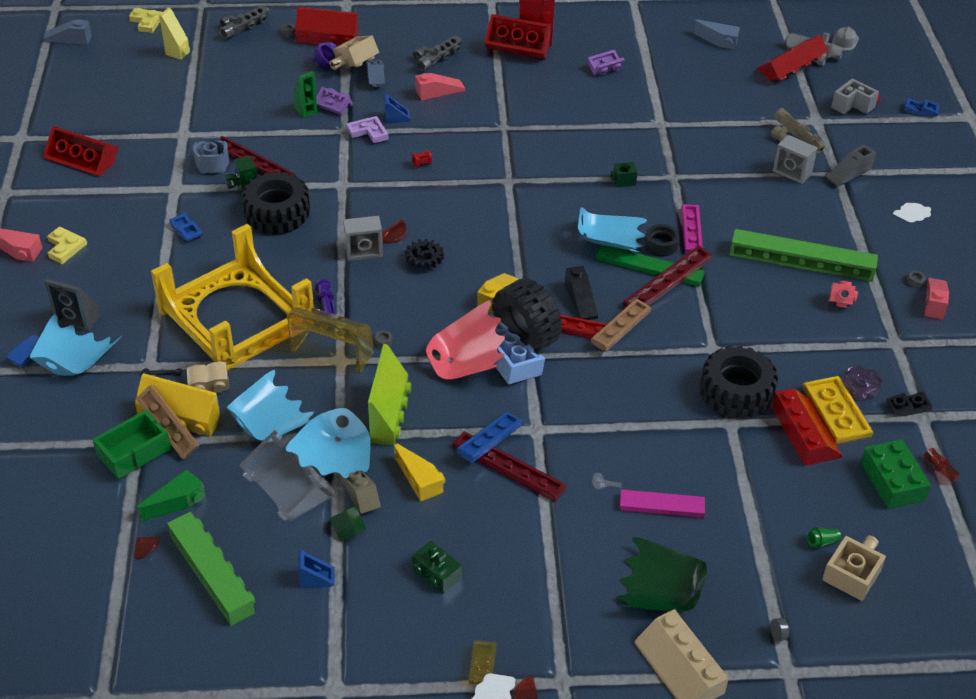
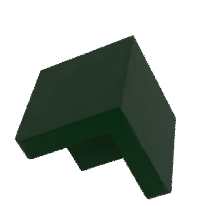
M356 506L329 518L340 541L366 530Z

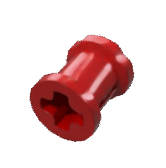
M428 149L422 153L411 154L412 163L415 168L426 163L432 164V155Z

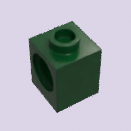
M634 162L614 164L613 171H611V180L615 182L616 187L636 186L638 172Z

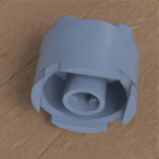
M208 136L201 138V142H195L193 145L195 164L201 174L224 173L229 165V154L225 140L223 142L219 137Z

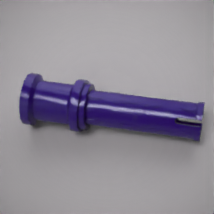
M320 279L314 285L315 290L318 292L317 299L322 304L326 326L328 328H335L338 325V320L332 302L334 294L330 290L331 283L327 279Z

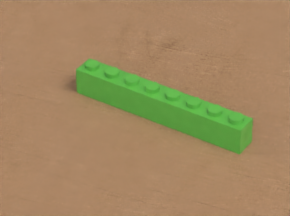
M739 229L734 231L730 256L873 282L878 260L877 254Z

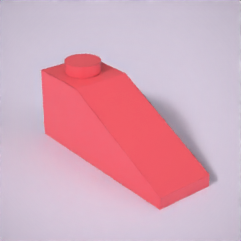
M433 73L415 76L416 93L420 100L465 91V87L459 79Z
M0 228V249L17 260L34 262L42 250L39 235Z
M928 278L924 316L943 320L949 300L947 281Z

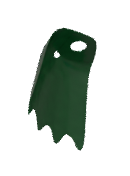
M633 537L632 540L639 548L640 553L637 556L625 559V562L633 569V573L629 577L620 579V582L628 588L629 592L625 595L617 596V598L628 604L617 606L672 611L675 609L676 612L694 609L698 604L706 580V562L649 540ZM702 578H703L702 585H701V587H700V589H699L700 582H701V580H702ZM695 591L694 597H691V592Z

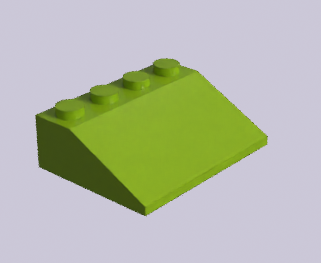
M383 344L368 400L370 443L394 446L396 438H400L401 426L399 425L404 422L405 413L403 408L407 409L408 397L406 396L411 392V383L408 382V373L387 344Z

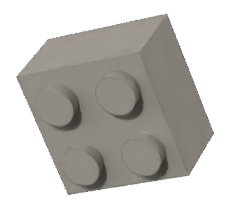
M787 135L778 144L773 171L803 184L812 175L818 147Z
M379 216L343 219L345 249L348 261L383 257L382 227Z

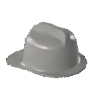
M850 26L843 27L834 35L832 44L843 47V51H850L856 47L859 37Z

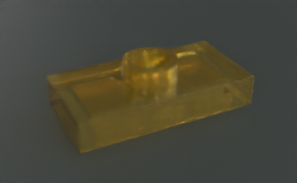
M474 640L469 684L478 685L484 680L486 674H494L496 642Z

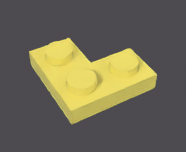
M134 8L129 15V20L139 22L138 31L153 33L160 23L159 15L162 12Z
M60 226L47 236L48 241L56 245L48 252V256L50 259L61 264L65 263L87 245L85 238Z

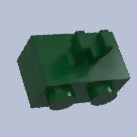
M251 156L234 159L235 174L225 175L227 188L231 189L237 186L241 195L246 184L248 185V182L251 179L254 180L257 176V168Z
M429 541L412 555L413 571L418 576L425 578L432 588L438 589L443 594L462 579V565L433 541Z

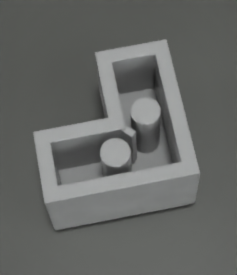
M851 79L834 92L831 108L845 114L854 107L867 114L875 108L879 91L855 79Z

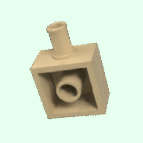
M373 35L355 37L332 49L336 58L331 60L329 64H334L330 67L336 70L342 66H346V68L352 66L359 67L363 65V61L374 59V55L378 54L379 50Z
M868 535L864 542L860 543L845 536L827 563L822 580L863 601L880 574L886 558L885 555L874 550L879 543L878 540Z

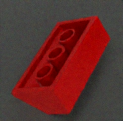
M519 0V19L551 24L549 47H552L555 0Z
M306 7L297 8L295 24L296 43L318 45L319 43L330 42L338 47L355 37H359L358 13Z
M491 14L484 44L490 50L546 60L551 24Z
M817 35L762 64L757 69L771 81L777 79L781 81L787 78L786 74L790 73L792 75L799 71V67L803 66L804 68L812 64L811 60L815 59L817 61L823 58V54L828 49L821 35Z
M52 126L43 158L101 176L114 163L119 147Z
M794 388L775 392L772 410L804 466L842 458V453L808 397Z

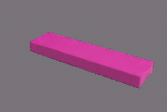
M683 204L681 207L684 255H687L699 245L703 248L699 205Z
M621 490L620 510L704 518L705 497Z

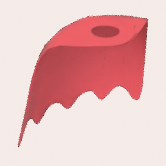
M491 301L480 304L437 333L430 340L426 348V354L438 376L443 379H455L498 366L493 364L505 355L497 352L499 345L504 341L505 337L495 332L501 318L488 315ZM432 350H437L440 353L441 359L439 361L433 357ZM449 357L453 358L452 363H449Z

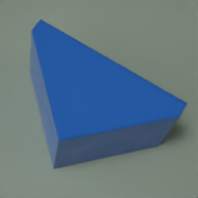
M386 93L383 95L386 123L409 122L411 120L407 108Z
M303 550L298 552L300 588L332 587L335 585L334 566Z

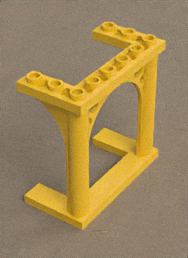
M248 224L232 231L235 260L176 289L172 268L168 263L151 270L159 313L162 316L168 314L214 362H226L227 371L315 324L311 281L306 278L291 286V295L262 265L254 250L252 229ZM244 275V277L241 280H236L237 278ZM242 285L262 291L289 317L233 346L230 324L224 321L208 331L198 320L197 309L201 301L213 291L227 286Z

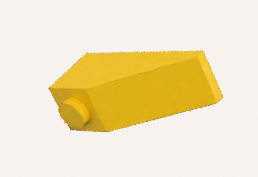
M503 273L487 280L477 292V306L486 301H491L488 313L493 314L492 302L496 293L518 280V278Z
M399 444L394 445L395 460L420 501L442 494L443 484L445 483L443 473L438 472L432 463Z

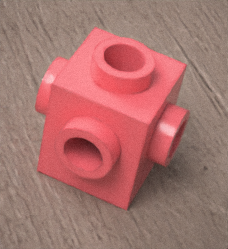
M840 281V284L832 283L828 302L836 303L837 307L847 308L848 305H852L857 300L858 291H855L856 286H851L852 282ZM842 291L846 293V297H842Z

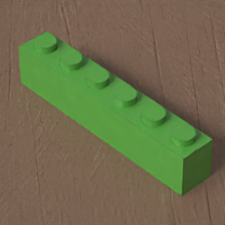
M188 512L168 522L170 537L229 624L232 626L255 614L254 604L256 601L251 591L247 592L245 590L242 578L235 576L230 561L226 562L224 560L220 547L214 546L213 538L209 532L205 533L201 520L199 518L195 519L193 514Z

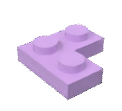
M377 116L346 123V128L352 138L368 134L373 143L389 140V134Z

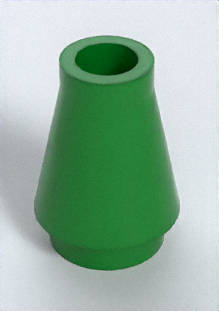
M814 527L808 531L807 540L811 547L818 549L834 542H839L841 540V532L839 529Z

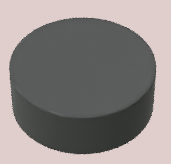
M293 24L281 26L280 29L283 36L291 37L295 35V26Z
M911 271L908 273L906 281L910 286L919 288L924 286L926 276L920 271Z
M384 330L377 332L374 335L375 346L382 348L383 344H387L390 347L393 344V335L389 331Z
M783 618L772 619L770 629L773 638L777 642L787 640L789 637L787 622Z

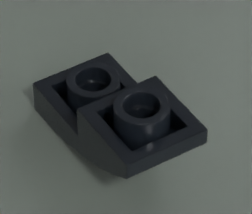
M924 391L907 396L904 392L886 399L893 414L897 416L914 415L932 410V404Z

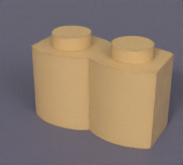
M213 362L208 365H194L187 368L189 386L215 393L230 389L226 362Z

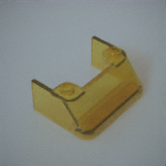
M312 307L293 308L287 315L291 352L295 353L307 336L308 331L355 345L356 371L358 373H361L373 354L372 330L365 323Z

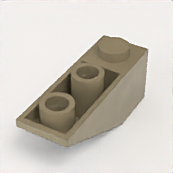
M363 471L351 472L348 478H343L338 473L354 506L357 507L361 514L381 507L376 484Z

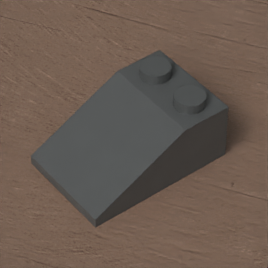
M46 279L44 281L53 315L56 314L58 317V324L74 325L77 329L89 332L100 318L97 303L79 287Z

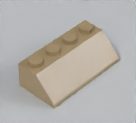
M675 609L657 617L635 640L634 644L676 699H715L725 693L729 678Z

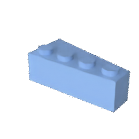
M500 321L495 332L500 336H504L505 339L499 345L497 352L505 355L496 361L494 365H498L496 368L508 384L542 375L545 357L534 353V348L529 344L525 345L522 343L520 337L517 334L510 333L508 327Z

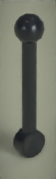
M145 368L142 370V374H176L180 376L183 371L180 368L176 370H149Z

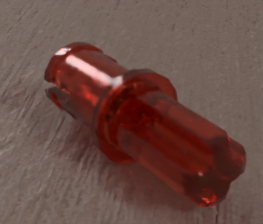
M935 448L928 449L933 456L926 451L924 457L935 466V470L941 472L950 482L957 481L960 473L949 464V460L943 458Z

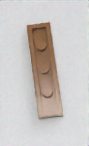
M636 298L591 338V344L607 352L651 312V307Z
M150 385L136 398L141 406L156 419V422H159L168 432L172 447L182 459L186 460L200 446L155 386Z

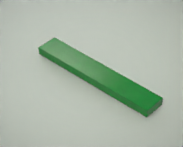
M601 245L596 255L597 261L658 276L674 264L669 261ZM698 269L683 280L682 283L700 287L705 271Z

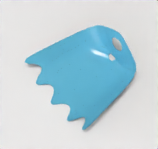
M581 207L578 229L581 236L591 243L636 251L634 249L637 247H643V245L636 242V239L646 237L645 234L637 230V227L645 223L647 219L592 214ZM582 215H583V225H582V223H581V216H582Z
M54 314L34 346L30 358L54 374L74 376L91 367L122 336L109 344L110 337L96 342L92 332L78 336L75 334L74 325L60 328L57 321L58 317Z
M275 370L265 374L227 406V410L243 431L256 440H270L311 421L309 418L314 413H301L299 407L302 401H291L285 397L288 386L276 387L273 385Z
M338 408L313 418L288 443L286 451L297 454L301 467L314 466L323 476L336 472L340 473L343 478H348L351 472L368 471L370 464V436L365 425L353 412L347 408ZM338 416H346L349 420L348 426L344 428L339 427L336 423ZM335 437H339L342 440L340 442L335 441Z

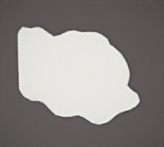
M905 203L901 206L900 210H895L893 214L908 222L922 221L924 218L931 216V208L924 207L918 203Z
M486 674L484 680L476 686L475 695L472 699H511L510 690L514 688L516 679L510 676Z

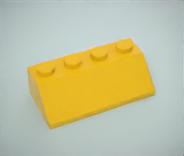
M142 374L137 397L150 385L155 386L188 431L211 437L221 421L217 393ZM136 399L135 407L138 414L145 409Z

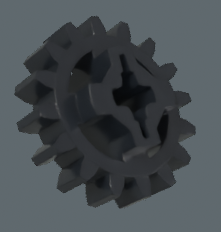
M418 239V243L412 241V246L407 245L405 257L406 262H409V266H414L415 270L421 268L424 271L427 268L430 271L431 267L438 268V264H442L444 252L443 247H440V243L434 244V240L429 242L428 239L422 242Z

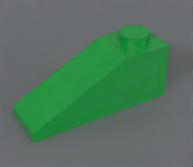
M313 71L298 76L293 93L294 109L303 118L318 113L315 73Z
M185 470L137 505L140 520L145 521L192 507L206 496L203 482L191 472Z

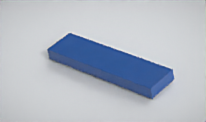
M505 412L457 448L456 454L471 463L475 462L520 428L523 420L509 412Z

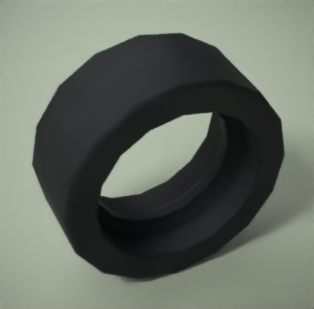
M657 224L651 226L646 231L645 247L650 253L668 256L675 253L678 249L679 233L674 227ZM663 237L669 239L670 242H657L654 238Z

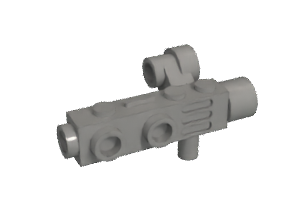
M791 33L786 35L785 43L793 48L810 38ZM824 33L823 41L828 51L823 54V58L817 61L815 59L811 60L817 62L818 65L824 66L826 58L832 57L840 60L844 48L828 43L829 33Z

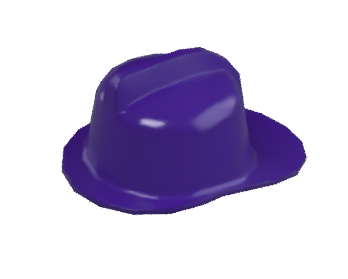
M330 42L319 43L318 48L314 51V59L312 61L318 63L323 68L331 66L329 62L336 58L332 49L337 46Z

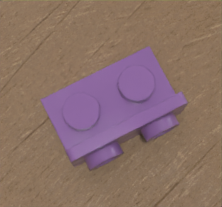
M322 87L316 96L317 107L340 115L344 113L347 106L352 107L353 105L348 94L336 92L332 88Z

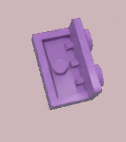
M614 49L588 57L586 61L594 76L621 69L625 59H619Z

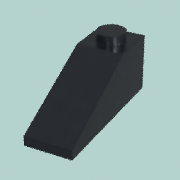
M584 266L566 268L565 287L578 317L585 320L597 319L598 313L589 277Z

